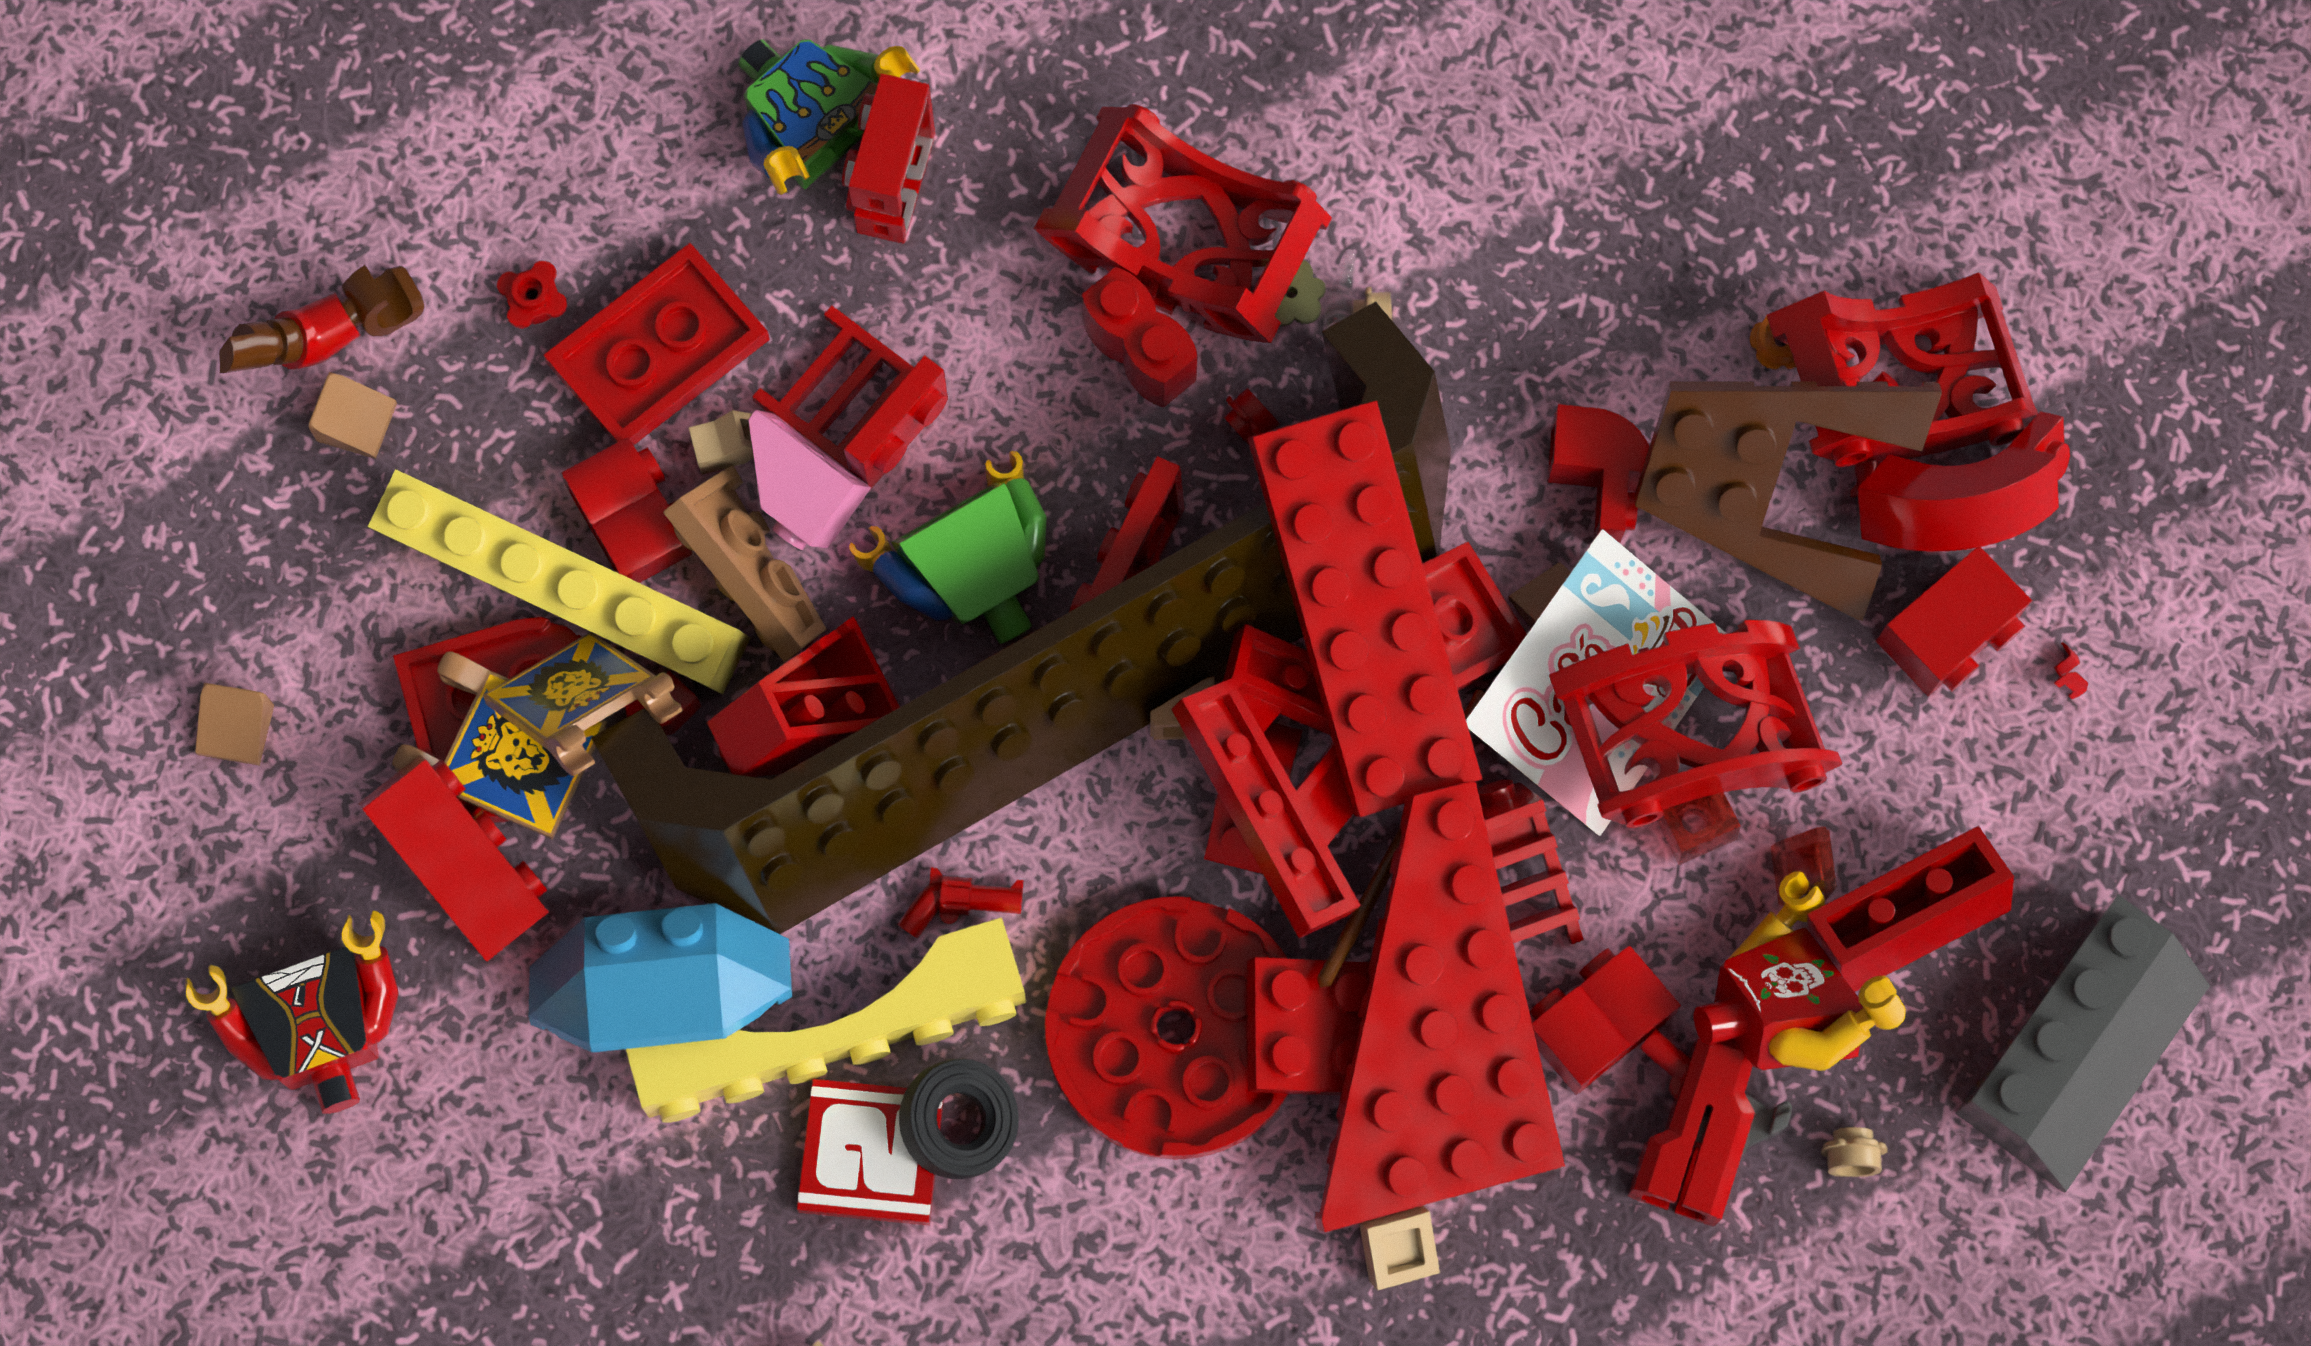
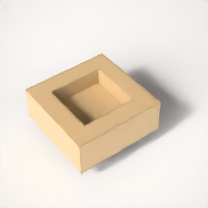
M1424 1206L1359 1223L1369 1282L1377 1290L1440 1273L1430 1211Z

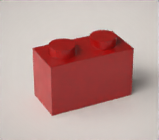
M1978 547L1890 621L1877 638L1876 643L1927 696H1930L1942 684L1952 692L1980 667L1973 659L1974 656L1988 644L1998 652L2025 628L2019 617L2032 600L1981 547Z

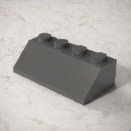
M2120 895L2115 896L2099 910L1955 1114L2065 1193L2210 987L2209 983L2172 932Z

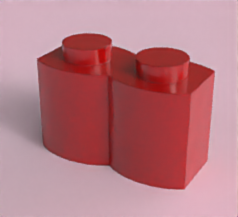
M1115 267L1082 293L1083 323L1087 335L1104 355L1114 361L1123 363L1129 382L1143 398L1154 405L1164 408L1197 381L1198 355L1192 338L1177 321L1156 311V306L1150 292L1134 275Z
M627 437L561 472L570 496L615 572L641 583L692 555V550L680 542L675 534L674 525L663 513L677 500L668 504L658 489L657 485L665 481V477L648 447L637 452Z
M1628 946L1616 956L1609 948L1603 950L1579 971V974L1585 980L1581 985L1567 995L1558 987L1530 1010L1531 1016L1535 1019L1532 1025L1538 1051L1575 1095L1586 1089L1624 1056L1643 1043L1655 1029L1659 1030L1676 1015L1681 1007V1004L1631 946Z

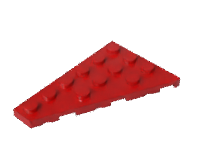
M1475 780L1406 796L1399 826L1401 829V840L1399 847L1394 851L1389 872L1393 874L1386 909L1384 918H1379L1368 969L1370 975L1369 987L1362 997L1358 1018H1361L1357 1042L1352 1064L1347 1065L1336 1115L1338 1129L1336 1137L1330 1143L1326 1164H1329L1323 1198L1320 1211H1315L1314 1218L1317 1230L1329 1232L1565 1167Z

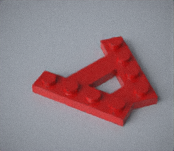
M1245 624L1234 635L1223 682L1182 698L1171 710L1298 938H1301L1350 915L1361 906L1328 848L1330 842L1353 815L1333 742L1297 787L1294 788L1264 735V732L1276 717L1282 714L1331 736L1308 651Z

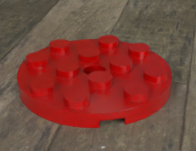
M1179 896L1153 898L1127 905L1104 917L1087 930L1069 950L1057 971L1045 1015L1046 1047L1054 1078L1063 1096L1082 1121L1097 1134L1125 1150L1153 1158L1172 1160L1194 1159L1227 1150L1243 1142L1267 1124L1279 1111L1289 1094L1248 1092L1247 961L1254 957L1287 958L1272 937L1255 922L1231 908L1227 910L1209 903L1191 900V897ZM1173 1010L1182 1011L1191 1017L1195 1025V1032L1186 1044H1171L1159 1037L1157 1023L1165 1013Z

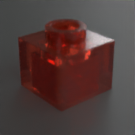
M1725 793L1706 796L1664 809V815L1657 820L1678 865L1737 840L1741 828ZM1688 815H1698L1705 821L1706 828L1690 833L1683 827L1682 820Z

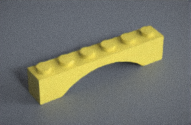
M396 469L368 525L369 528L535 605L721 694L724 693L751 638L737 628Z
M1001 917L939 936L922 961L893 990L861 1011L829 1024L792 1032H748L738 1030L725 1039L626 1049L642 1109L649 1118L660 1115L663 1123H670L698 1114L701 1111L699 1107L700 1102L723 1095L726 1103H737L757 1097L764 1092L763 1083L788 1076L790 1084H799L817 1079L828 1072L825 1064L851 1057L854 1065L879 1060L891 1053L890 1044L914 1037L916 1045H927L944 1040L954 1034L952 1025L977 1018L979 1026H989L1006 1021L1016 1016L1015 1006L1026 1003L1025 991Z

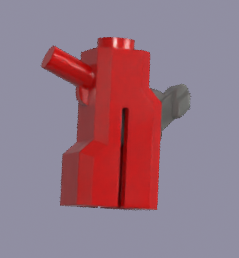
M1655 1029L1639 1049L1671 1076L1669 1091L1675 1099L1665 1130L1650 1137L1643 1146L1627 1196L1667 1211L1670 1202L1675 1203L1689 1158L1693 1146H1695L1674 1213L1706 1225L1715 1226L1722 1220L1741 1156L1749 1147L1764 1140H1769L1786 1129L1791 1116L1792 1105L1785 1101L1767 1110L1762 1103L1745 1094L1753 1066L1734 1039L1706 1045L1698 1038L1691 1046L1687 1056Z

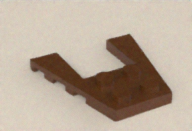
M1670 381L1634 495L1635 506L1857 620L1863 621L1882 567L1880 555L1762 527L1796 421L1922 451L1942 395L1940 384L1936 382H1923L1922 386H1888L1887 382H1857L1856 386H1817L1816 381H1791L1790 386H1755L1754 381Z

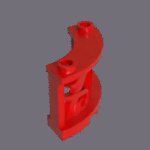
M1130 104L1127 107H1101L1096 116L1099 123L1054 207L1044 208L1033 229L1066 257L1091 274L1096 272L1098 266L1105 268L1109 272L1117 267L1131 273L1148 289L1156 308L1172 315L1178 305L1186 312H1194L1205 318L1203 323L1204 329L1239 339L1271 344L1281 325L1275 314L1318 230H1326L1332 220V217L1316 201L1317 196L1315 192L1298 181H1275L1244 172L1220 162L1172 134L1160 125L1159 118L1152 111L1140 105ZM1120 140L1146 161L1143 166H1134L1123 153L1121 172L1128 185L1125 188L1114 179L1106 168ZM1162 171H1165L1171 176L1161 178ZM1099 182L1108 196L1088 211L1083 210L1096 184ZM1201 199L1217 223L1226 248L1209 247L1196 250L1182 257L1173 267L1159 261L1160 239L1158 231L1151 217L1143 208L1170 201ZM1233 204L1244 208L1240 215ZM1126 216L1137 226L1144 237L1145 242L1140 247H1134L1121 238V235L1124 233L1132 234L1133 225L1125 218ZM1268 218L1287 223L1275 249L1252 250L1250 246L1263 245L1272 240L1276 235L1278 227L1264 229L1259 224L1261 219ZM1215 265L1212 273L1215 274L1216 279L1210 281L1197 277L1194 271L1201 266ZM1252 267H1265L1251 293Z
M1980 272L1938 287L1901 295L1898 299L1900 305L1898 308L1875 310L1872 299L1844 298L1824 290L1766 315L1773 338L1789 344L1801 381H1816L1817 386H1856V383L1860 382L1875 366L1880 352V345L1886 344L1893 356L1906 367L1922 373H1938L1935 382L1940 384L1942 395L1922 451L1815 426L1818 437L1808 441L1812 454L1834 460L1835 465L1838 467L1851 466L1860 462H1882L1889 454L1906 459L1926 456L1989 440L1992 446L2005 445L2013 442L2038 414L2002 313L2003 306L1997 288ZM1984 317L1995 349L1973 352L1977 336L1978 319ZM1923 335L1928 337L1932 344L1931 349L1924 352L1917 348L1914 340L1916 336ZM1852 348L1858 355L1859 363L1848 367L1847 363L1855 356L1848 351V349ZM1983 368H2001L2012 400L1991 408L1977 406L1973 401V394H1988L1997 385L1993 380L1985 376L1971 375L1965 377L1966 372ZM1945 411L1949 418L1938 420Z
M1744 620L1738 625V630L1723 634L1718 632L1715 623L1698 625L1664 633L1663 640L1665 646L1650 650L1648 647L1638 650L1637 654L1632 655L1629 644H1625L1593 655L1549 674L1557 699L1563 701L1599 802L1597 806L1602 818L1626 824L1628 828H1637L1660 819L1664 815V809L1719 793L1760 787L1790 789L1792 793L1803 792L1824 783L1827 780L1826 772L1842 765L1839 753L1825 749L1789 656L1790 653L1800 649L1792 626L1768 620ZM1723 672H1734L1737 677L1736 684L1729 682ZM1695 673L1701 683L1721 700L1746 708L1736 735L1724 750L1693 740L1661 723L1683 699L1686 692L1688 674ZM1656 683L1663 688L1665 700L1656 708L1646 712L1642 708L1647 707L1656 696L1647 694L1643 689V685ZM1591 704H1594L1600 713L1619 729L1603 744L1589 708ZM1778 738L1781 740L1783 747L1779 743ZM1633 739L1641 744V746L1628 759L1624 775L1637 765H1645L1652 770L1653 780L1631 790L1619 791L1607 755ZM1756 746L1759 753L1750 754ZM1680 763L1692 767V769L1678 773Z

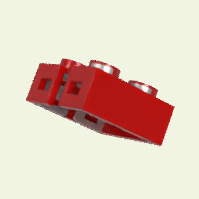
M881 73L875 95L866 93L863 98L858 118V130L864 131L859 151L853 149L848 151L843 167L842 186L849 187L846 209L855 212L854 219L857 233L905 244L935 138L930 85Z

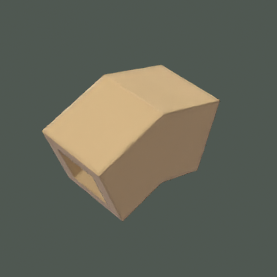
M732 410L714 421L689 427L702 475L726 469L731 465L745 464L754 459L749 428L751 413Z

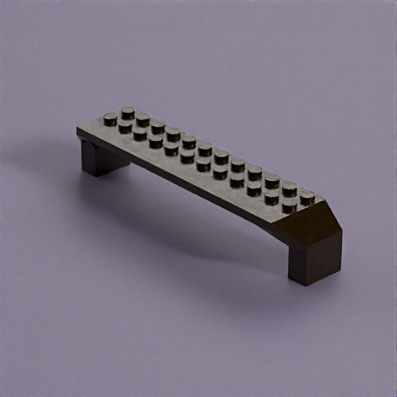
M1375 301L1323 330L1322 336L1340 409H1346L1369 401L1377 400L1423 564L1439 556L1451 448L1435 371ZM1264 502L771 780L686 768L660 724L645 708L594 735L591 739L675 888L708 904L716 903L778 934H782L1149 725L1150 712L1202 680L1214 676V685L1223 682L1234 635L1245 624L1290 644L1302 638L1303 634L1267 506Z

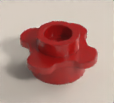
M538 261L533 265L532 269L517 274L508 271L499 277L497 289L507 299L510 308L507 312V319L512 326L524 329L529 327L530 324H540L551 317H560L566 311L567 300L557 290L554 282L557 277V271L550 262ZM528 291H537V297L528 299L526 297Z

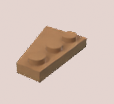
M731 465L680 497L663 513L674 525L675 534L680 542L688 549L695 551L712 572L719 590L727 598L735 601L754 624L755 632L761 642L769 649L776 651L785 663L827 629L792 567L784 561L773 558L765 544L764 537L770 532V529L760 511H752L748 514L735 491L743 484V481L735 467Z

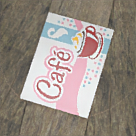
M1602 529L1466 719L1468 729L1587 827L1601 836L1611 820L1604 819L1600 815L1597 806L1599 802L1563 701L1557 699L1549 674L1593 655L1625 644H1629L1632 655L1637 654L1638 650L1648 647L1650 650L1665 646L1663 636L1666 632L1714 622ZM1716 625L1719 633L1727 634ZM1695 673L1687 675V687L1683 699L1674 711L1661 722L1673 730L1704 688V685ZM1656 683L1643 685V689L1647 694L1656 696L1647 707L1642 708L1649 712L1664 702L1665 692ZM1591 704L1589 708L1603 744L1619 729L1610 723L1594 704ZM1633 739L1607 755L1619 791L1633 789L1648 768L1645 765H1637L1624 775L1628 759L1641 746V744Z

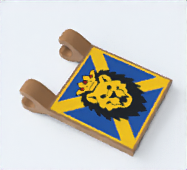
M592 632L483 694L487 706L550 751L563 769L571 776H575L595 764L593 756L589 755L582 746L586 741L583 731L636 699L639 700L658 723H664L683 711L681 704L677 703L669 693L675 688L671 677L665 673L652 674Z
M446 652L438 666L437 672L440 674V679L449 686L476 695L444 761L466 788L457 798L553 840L585 770L575 776L569 775L550 751L487 706L483 694L509 680L508 678L494 673L457 653ZM601 720L583 731L586 741L582 746L591 756L596 749L591 737L605 730L607 721ZM404 744L398 748L392 765L395 767V771L399 772L419 755L424 757L431 766L439 760L415 747Z

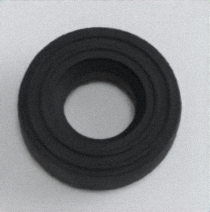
M950 1059L923 1070L907 1088L899 1111L900 1133L909 1154L925 1170L948 1179L972 1178L995 1168L1010 1152L1018 1132V1106L1008 1083L991 1067L969 1059ZM952 1093L963 1094L971 1098L981 1114L980 1130L977 1136L966 1145L955 1144L947 1140L937 1124L939 1105L945 1097Z

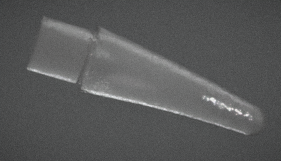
M1352 249L1344 251L1330 290L1323 319L1326 329L1353 314V278L1356 253Z

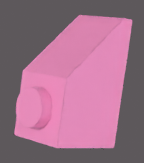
M755 410L749 418V428L761 509L777 521L772 527L773 531L794 547L803 550L808 544L812 547L828 548L871 487L777 415Z

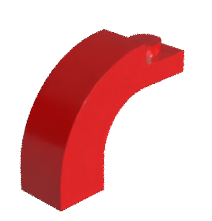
M2040 411L2006 449L1995 456L1971 464L1939 466L1889 454L1857 488L1861 539L1913 551H1957L1999 543L2039 525L2059 508L2058 480L2063 477L2069 464L2070 448L2068 444L2064 443L2063 416Z

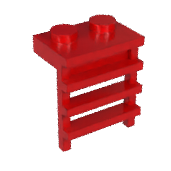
M831 305L824 313V318L840 330L839 334L780 402L761 388L756 391L752 398L755 403L768 413L777 415L872 489L884 474L890 472L899 463L907 447L921 430L929 426L942 412L948 400L944 369L925 355L915 367ZM855 342L870 352L809 424L794 414ZM886 364L898 373V376L838 446L823 436L824 432L879 368Z
M1508 779L1495 781L1480 787L1478 794L1496 870L1538 854H1542L1546 871L1500 887L1505 907L1553 890L1557 903L1556 907L1509 923L1513 944L1563 925L1571 944L1583 941L1584 938L1578 922L1580 917L1577 907L1573 905L1567 887V884H1569L1566 872L1561 867L1556 848L1558 846L1555 836L1549 829L1544 813L1546 812V807L1543 799L1522 783L1513 784V781Z

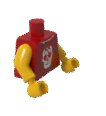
M1800 871L1790 873L1780 884L1779 894L1785 903L1783 908L1777 914L1770 911L1746 940L1720 966L1714 1002L1698 1006L1694 1011L1695 1029L1704 1044L1711 1045L1734 1039L1752 1066L1761 1070L1792 1066L1819 1071L1827 1070L1840 1060L1858 1057L1860 1045L1871 1037L1869 1029L1874 1025L1883 1030L1898 1027L1905 1017V1006L1898 995H1896L1897 991L1888 977L1876 976L1870 978L1862 985L1857 996L1807 928L1798 930L1792 928L1797 920L1807 922L1808 913L1825 905L1824 896L1818 886L1813 887L1805 897L1799 899L1806 893L1809 887V881L1804 873Z

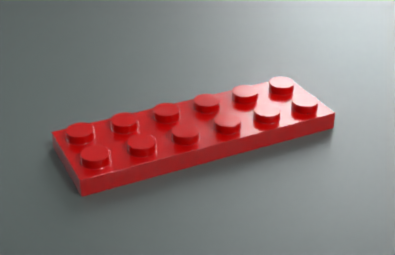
M1377 400L1247 437L1354 816L1361 818L1405 804L1406 796L1465 781L1482 780Z

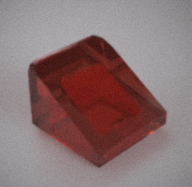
M1816 827L1778 841L1771 846L1778 904L1781 906L1785 905L1779 894L1782 880L1790 873L1796 871L1803 872L1809 881L1808 890L1799 899L1805 897L1813 887L1818 886L1826 902L1837 888L1829 830L1826 827Z

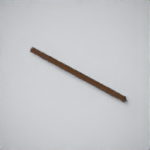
M1486 688L1474 691L1471 700L1464 710L1466 719L1487 691ZM1400 827L1359 900L1361 906L1352 912L1317 976L1320 988L1332 985L1346 956L1349 954L1392 876L1389 872L1394 851L1399 847L1401 840Z

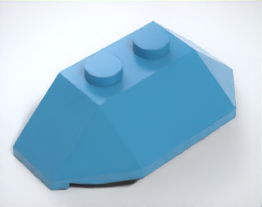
M716 903L584 917L530 965L528 1016L530 1024L541 1030L547 1029L559 1038L591 1053L725 1039L759 1018L774 1003L780 1005L792 997L789 939Z

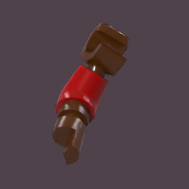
M363 265L343 283L342 291L346 296L343 299H340L336 293H333L296 309L281 311L272 320L244 323L235 327L232 337H229L219 350L220 373L269 367L272 364L282 365L288 369H300L323 363L361 336L357 328L360 325L371 336H384L415 321L424 312L422 295L407 269L403 266L388 268L374 279L367 266Z

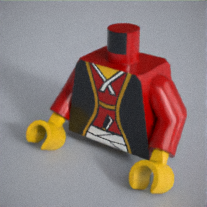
M372 911L370 917L371 925L375 932L373 935L361 936L357 934L352 927V918L348 915L342 929V940L346 947L232 987L235 999H226V978L224 972L217 966H208L211 977L218 984L217 989L210 994L198 993L193 988L190 979L186 978L185 989L188 1001L197 1009L209 1010L207 1013L208 1021L233 1057L261 1079L279 1080L290 1090L313 1083L323 1114L343 1111L360 1102L351 1069L379 1058L377 1043L388 1036L399 996L397 983L388 951L385 947L379 946L385 930V919L377 911Z

